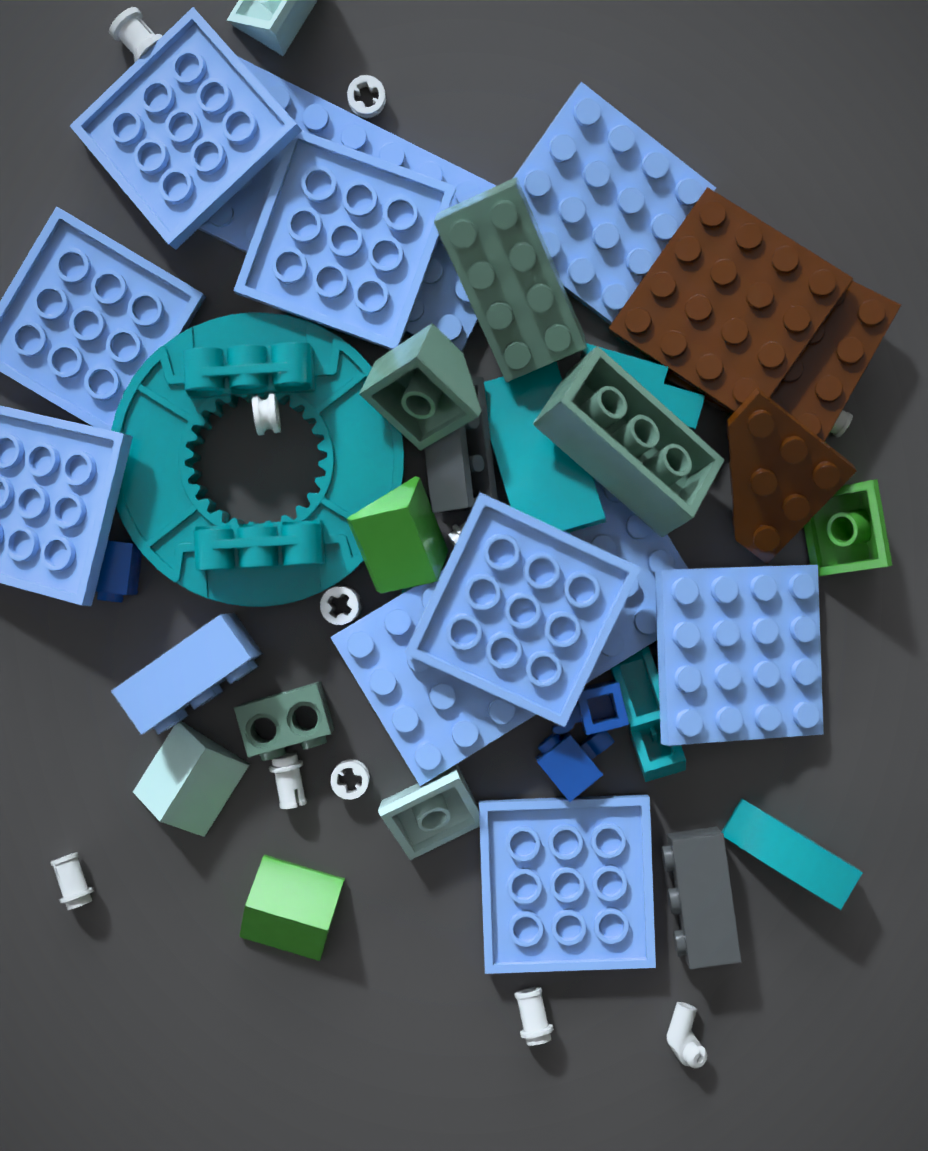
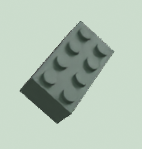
M517 177L436 214L433 222L506 382L586 349L584 332Z
M598 346L568 370L533 423L538 430L661 537L695 516L725 460Z

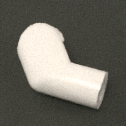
M677 1002L667 1033V1043L683 1065L694 1069L700 1068L707 1060V1051L701 1046L691 1031L697 1008L684 1002Z

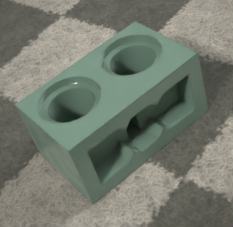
M321 681L242 703L234 707L247 756L249 758L260 754L261 761L285 755L284 747L301 743L303 750L327 743L326 735L331 734L335 730ZM309 706L315 710L318 717L315 727L305 728L297 722L296 711L299 707ZM259 718H268L273 721L276 726V735L273 739L266 740L257 734L255 725Z

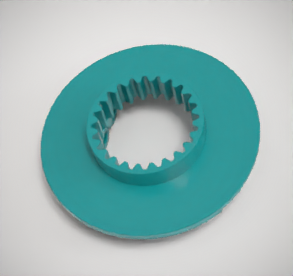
M248 312L211 319L185 330L163 346H160L143 363L124 391L111 431L133 436L116 508L123 525L142 554L161 573L187 590L207 599L246 607H267L303 600L323 592L352 573L364 560L346 518L402 485L404 474L402 433L359 395L372 369L370 364L351 345L325 328L306 320L274 313ZM275 393L279 404L285 405L290 401V407L295 412L299 413L304 410L302 417L309 424L316 423L312 428L313 434L317 438H324L317 445V448L320 452L327 454V458L318 462V466L324 469L326 474L325 476L315 478L314 481L319 486L320 491L319 493H308L307 498L311 505L308 508L298 505L295 508L297 515L295 519L291 516L283 515L281 516V522L268 520L260 524L249 521L248 524H244V520L232 518L229 521L228 512L222 510L215 511L217 503L214 500L203 499L208 491L207 487L196 484V481L203 475L201 471L193 469V464L201 460V455L194 451V447L205 442L199 432L201 429L211 430L213 426L209 417L211 415L222 417L224 415L222 405L225 403L235 408L240 396L248 403H251L252 397L255 394H258L262 400H265L269 397V394Z

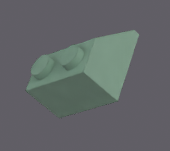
M433 323L377 359L359 393L361 397L420 451L476 419L481 413L463 352Z

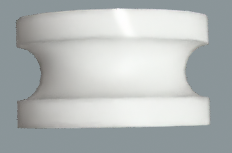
M370 75L359 76L348 87L347 98L349 106L357 116L372 118L384 109L386 103L385 89L377 78ZM363 87H368L371 93L378 92L379 94L378 99L373 98L374 105L371 107H365L363 101H355V95L361 96L360 89Z
M269 394V397L265 400L260 399L259 396H253L252 406L257 434L264 435L268 429H272L274 433H281L280 413L276 394Z
M348 759L342 761L331 774L330 783L332 790L343 799L352 800L359 798L369 785V771L358 760ZM353 768L354 775H361L362 784L357 782L355 785L357 789L348 790L346 783L339 782V775L344 776L346 773L344 769Z

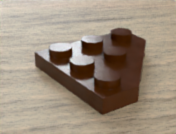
M756 388L727 420L730 450V484L733 503L732 520L735 540L768 564L857 470L846 458Z

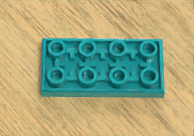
M555 361L509 382H506L503 376L484 382L490 440L510 506L566 533L606 522L593 477L533 425L562 381L557 362Z

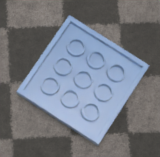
M194 7L70 125L164 240L175 250L303 131Z
M582 82L576 87L513 177H517L566 292L610 325L708 187L713 191L716 189L710 182Z
M301 131L284 149L233 291L237 295L392 350L402 342L440 237L433 221L437 213L451 207L456 193V186Z
M56 206L0 301V372L89 425L111 431L116 410L133 376L160 346H163L172 338L187 330L206 296Z
M0 406V583L78 605L92 606L133 436Z
M480 492L406 648L405 654L565 727L641 568Z
M818 565L655 570L661 744L672 746L824 734Z
M649 795L576 797L571 802L566 797L479 800L485 974L656 968Z

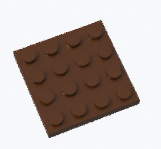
M707 187L608 329L611 334L655 363L669 367V372L734 413L756 388L769 398L773 396L850 287L853 277Z
M853 281L771 399L825 442L896 317L901 304ZM667 371L665 382L677 388L704 395ZM705 395L704 402L729 415L733 414Z

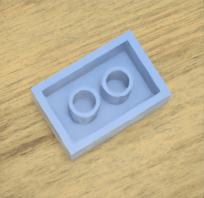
M235 613L221 614L111 692L141 735L153 729L159 735L189 716L184 709L190 704L195 710L222 693L223 690L219 684L227 679L229 684H232L255 670L258 666L254 660L263 653Z

